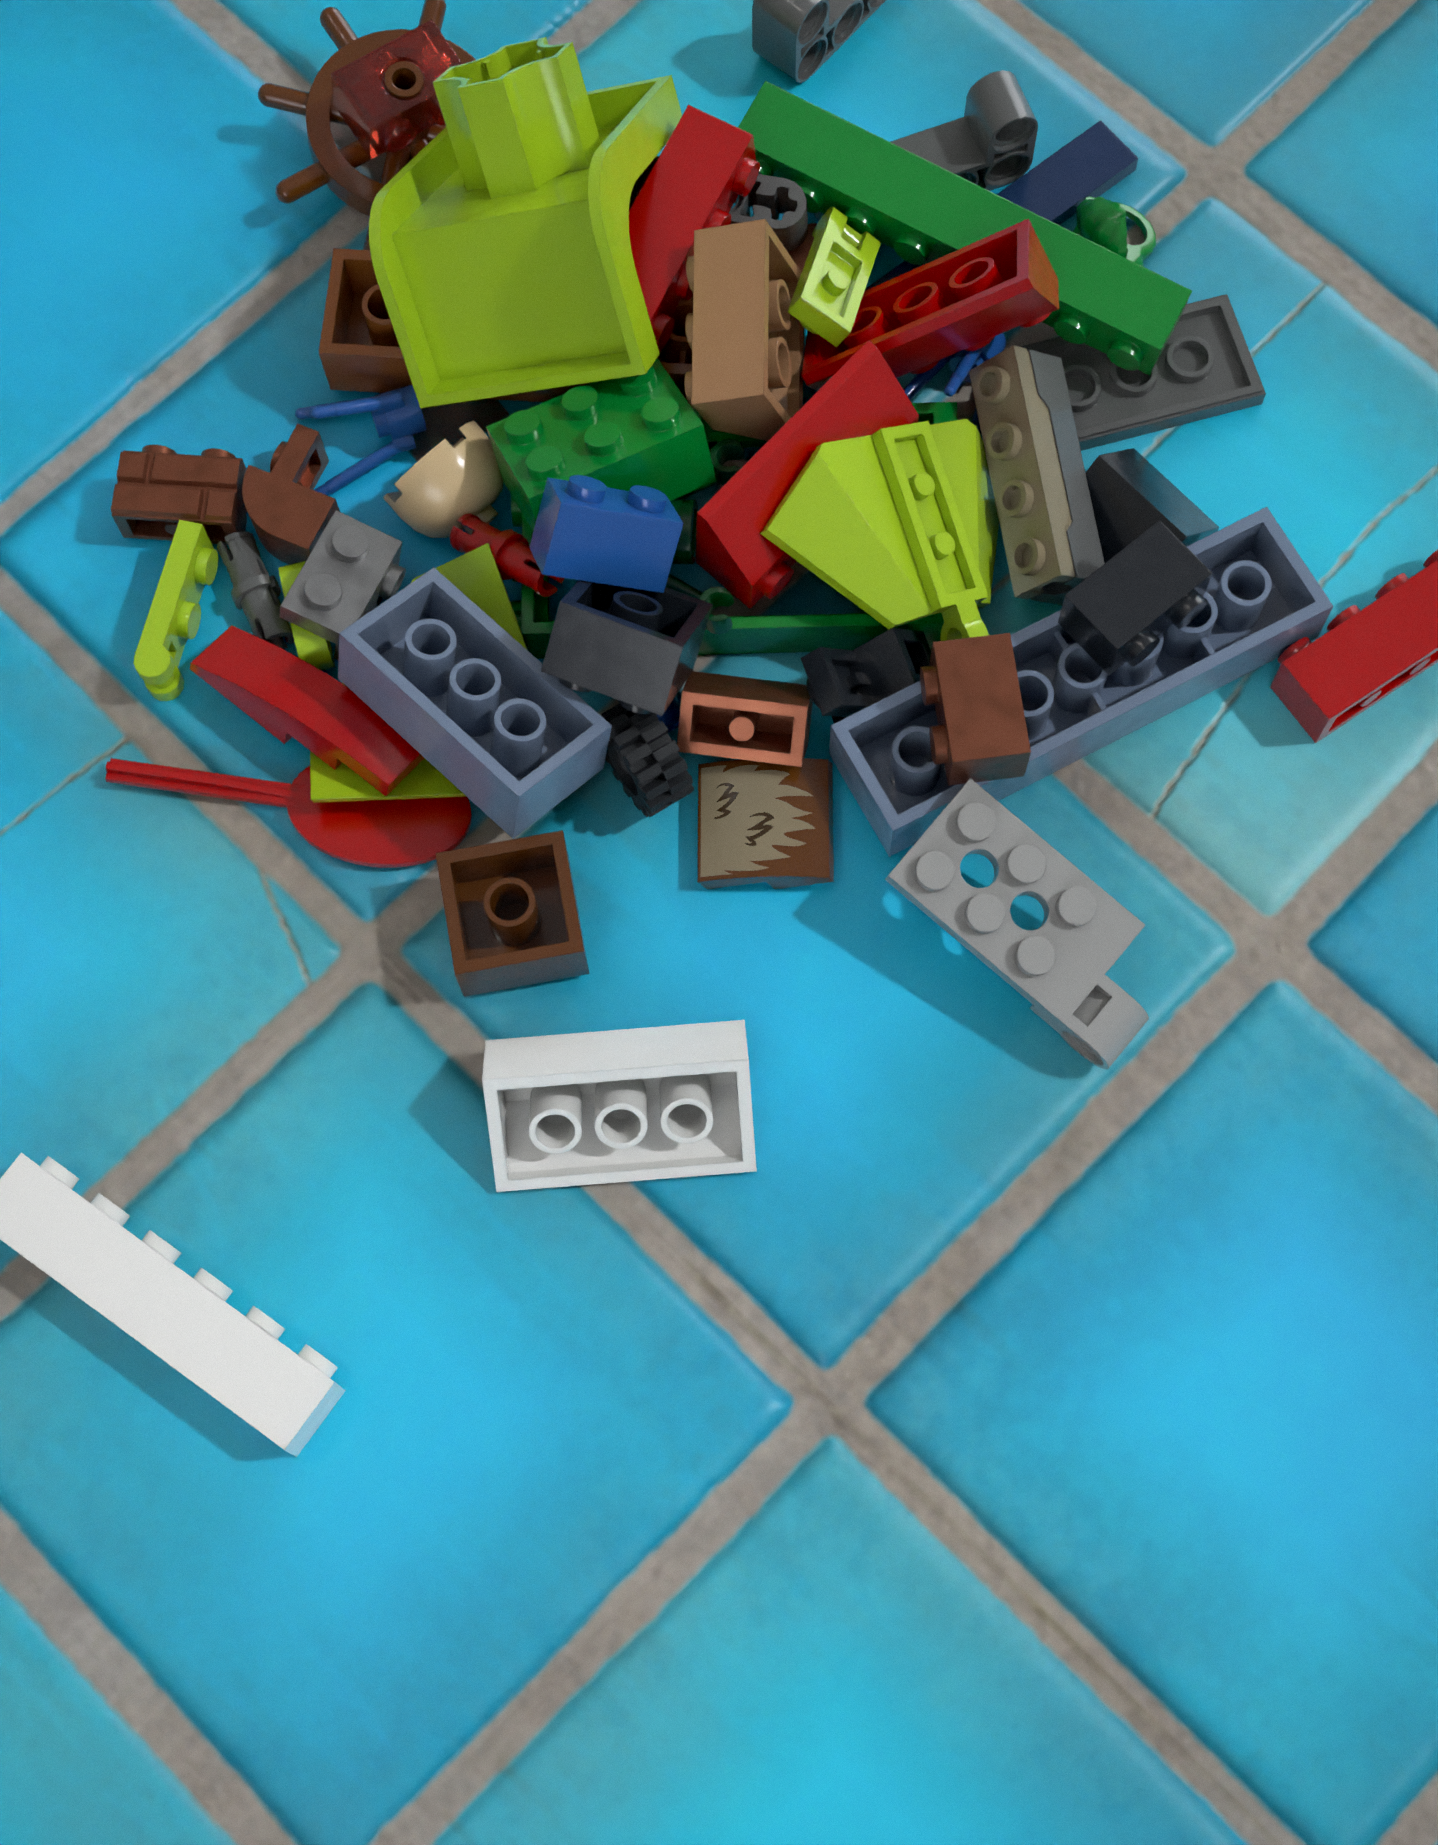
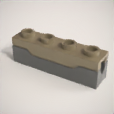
M1012 345L971 369L969 374L1014 597L1062 605L1064 597L1068 592L1105 563L1062 360L1060 357Z

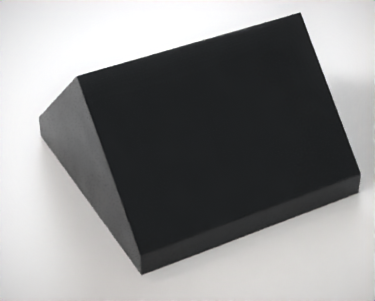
M1134 448L1099 455L1086 471L1104 563L1118 554L1159 520L1186 547L1217 532L1219 529L1218 525Z

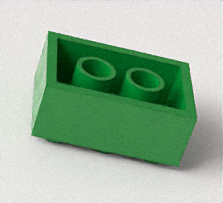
M658 358L646 374L591 382L584 386L574 387L565 394L527 410L517 411L508 418L486 426L503 481L532 531L535 528L547 477L569 481V477L572 475H583L603 482L608 488L630 491V488L634 485L648 486L663 492L670 501L716 482L704 425Z

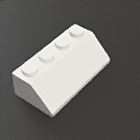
M745 1020L485 1040L482 1083L496 1192L757 1171Z

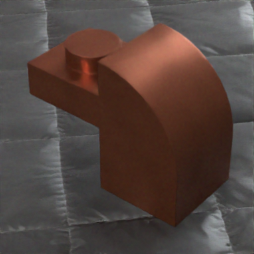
M298 423L288 442L283 441L277 446L271 459L270 473L248 465L242 484L243 501L260 542L270 554L286 564L306 561L335 510L340 512L335 498L314 490L329 462L320 433Z

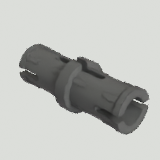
M239 531L224 537L226 542L220 541L217 544V550L228 570L234 587L231 596L235 606L239 610L243 609L254 636L285 650L288 648L286 642L293 644L294 638L289 622L280 618L281 603L278 597L280 596L281 589L277 579L273 575L269 576L267 569H265L252 533L249 531Z

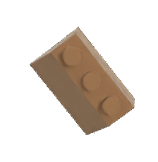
M766 219L694 230V255L689 256L686 263L687 279L693 292V313L687 314L685 322L687 340L692 349V370L686 372L684 382L687 401L692 409H696L713 430L769 441L803 406V378L801 376L803 368V326L798 319L787 312L802 272Z

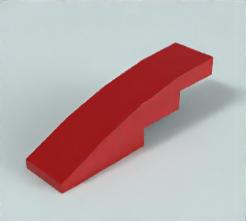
M231 625L190 663L191 671L285 744L292 737L295 738L334 770L344 763L384 796H387L424 759L416 749L347 686L286 650Z

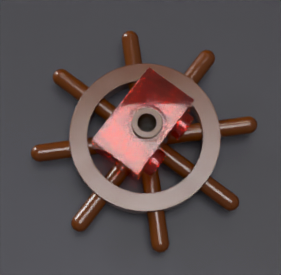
M425 0L419 25L413 30H385L360 38L356 36L337 8L327 7L323 9L320 14V23L338 48V51L322 66L312 83L310 92L272 83L263 84L258 90V99L264 106L306 116L308 145L314 163L277 184L275 194L279 201L285 204L293 203L327 184L330 190L347 205L360 213L370 216L371 206L376 194L446 127L432 82L449 67L472 62L476 59L460 46L445 39L441 33L446 12L444 0ZM331 122L348 126L357 140L338 149L332 137ZM386 153L380 182L366 177L355 169L380 154ZM369 227L363 250H370Z

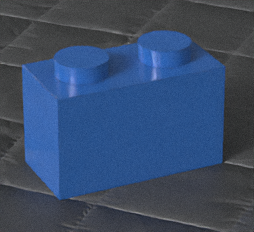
M572 475L569 477V481L547 477L529 548L542 575L664 593L683 527V521L668 497L663 492L652 487L634 485L630 488V491L608 488L603 482L583 475Z

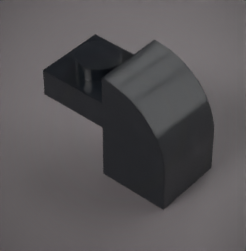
M891 628L854 650L819 647L800 659L808 677L806 686L809 696L814 704L820 708L822 716H831L835 724L920 681V667L929 666L931 649L923 631Z

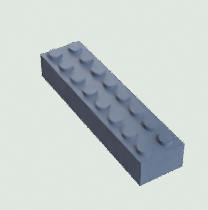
M1267 507L1187 546L1213 573L1203 597L1207 604L1199 615L1185 627L1179 629L1175 624H1172L1158 636L1160 642L1157 647L1136 666L1132 667L1128 662H1125L1112 674L1108 675L1058 623L1061 610L1012 634L1011 641L1031 754L1025 776L976 783L999 801L1279 658L1288 647L1304 637H1308L1310 641L1318 638L1333 605ZM920 681L831 725L829 755L889 857L915 844L965 785L948 786L945 764L934 765L929 730L930 726L938 725L935 704L924 705Z

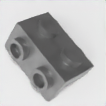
M335 510L280 605V618L335 643L334 659L338 660L339 633L376 608L382 598L387 600L398 592L406 572L405 568L399 566L402 541Z

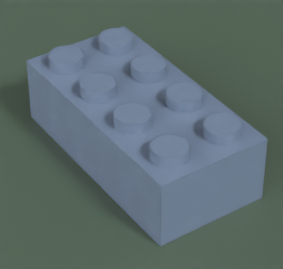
M434 567L339 633L338 679L512 839L604 769L612 725L573 690L562 685L557 677L541 672L543 664Z

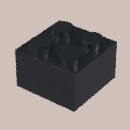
M579 580L559 603L541 672L557 677L559 682L569 689L580 692L595 691L617 699L619 704L629 711L639 714L655 713L662 716L693 672L713 604L665 587L664 593Z

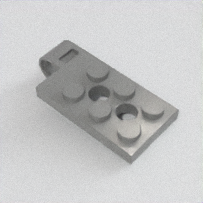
M970 778L885 880L1032 1003L1029 1009L1056 1030L1076 1052L1102 1069H1109L1149 1020V1016L1144 1008L1105 975L1145 927V924ZM969 854H980L989 859L994 868V879L990 886L975 888L964 881L960 872V864L963 857ZM1023 895L1031 896L1041 904L1044 911V920L1038 929L1025 930L1014 923L1010 914V907L1014 898Z

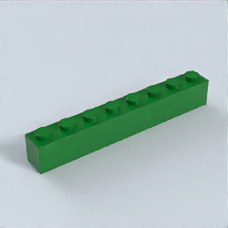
M767 81L762 85L738 128L753 134L756 161L760 163L758 174L785 178L795 182L802 188L805 194L807 212H821L824 214L833 206L848 217L846 224L859 234L867 231L881 243L893 248L902 259L914 265L927 264L1029 218L1058 278L1059 309L1051 312L1042 323L1053 327L1057 335L1074 344L1085 343L1107 354L1111 362L1125 370H1139L1150 376L1192 293V290Z

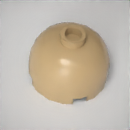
M474 420L459 428L466 439L462 437L452 446L445 438L415 463L394 484L399 490L398 492L387 493L384 496V500L414 531L430 538L450 537L452 527L455 526L460 530L464 529L471 535L473 530L461 525L457 521L459 517L471 513L487 524L497 517L498 512L492 507V504L502 492L504 481L491 441Z

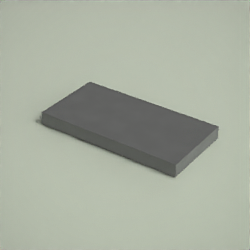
M1227 294L1186 304L1182 316L1150 376L1139 370L1130 371L1120 368L1109 360L1107 354L1085 343L1074 344L1061 337L1020 346L1027 348V350L1030 349L1061 358L1081 451L1261 405L1266 395Z

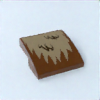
M804 758L802 767L748 760H729L698 764L697 882L706 889L761 882L768 883L774 889L834 882L833 764L828 759Z

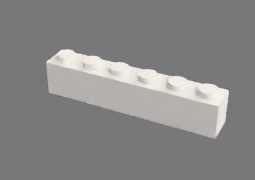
M20 1153L0 1178V1240L279 1447L297 1457L346 1391L330 1379L338 1367L307 1344H305L299 1354H296L282 1344L278 1339L285 1331V1328L255 1306H252L246 1316L230 1306L225 1301L232 1294L233 1290L203 1268H200L193 1278L178 1268L174 1263L182 1254L151 1230L147 1232L142 1240L122 1227L130 1215L100 1193L95 1196L91 1203L72 1190L80 1179L51 1157L47 1156L39 1166L23 1153Z

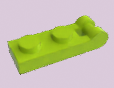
M832 206L824 213L812 233L814 240L787 312L798 319L805 329L820 335L837 348L851 333L881 242L867 231L859 234L846 224L848 217Z
M179 520L134 655V666L137 673L144 680L149 693L159 701H171L177 698L184 689V680L178 666L187 639H193L199 629L201 620L199 601L204 585H211L213 583L218 568V552L213 548L203 524Z

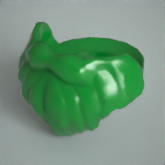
M1088 196L1078 205L1076 210L1077 224L1073 230L1074 233L1144 267V260L1151 255L1156 246V233L1151 223L1142 213L1131 206L1120 202H1112L1103 197ZM1126 217L1140 227L1144 235V243L1140 245L1127 244Z

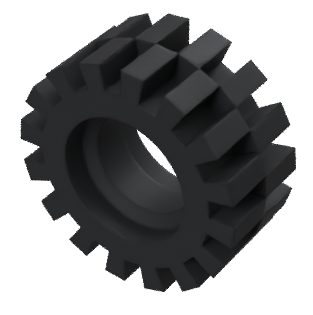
M620 704L600 714L612 725L605 760L613 768L614 771L612 773L617 781L620 780L624 792L629 798L632 797L634 805L638 810H642L643 815L650 818L694 791L692 776L686 770L688 769L687 763L679 755L678 751L680 749L675 740H671L668 735V728L663 721L660 722L658 720L657 714L635 713L625 709Z

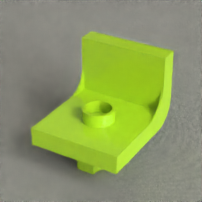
M547 37L505 45L483 58L449 67L432 82L446 127L376 194L369 217V246L374 272L420 408L646 374L660 353L633 260L629 235V203L636 180L667 144L682 117L672 75L587 92L573 42L549 45Z

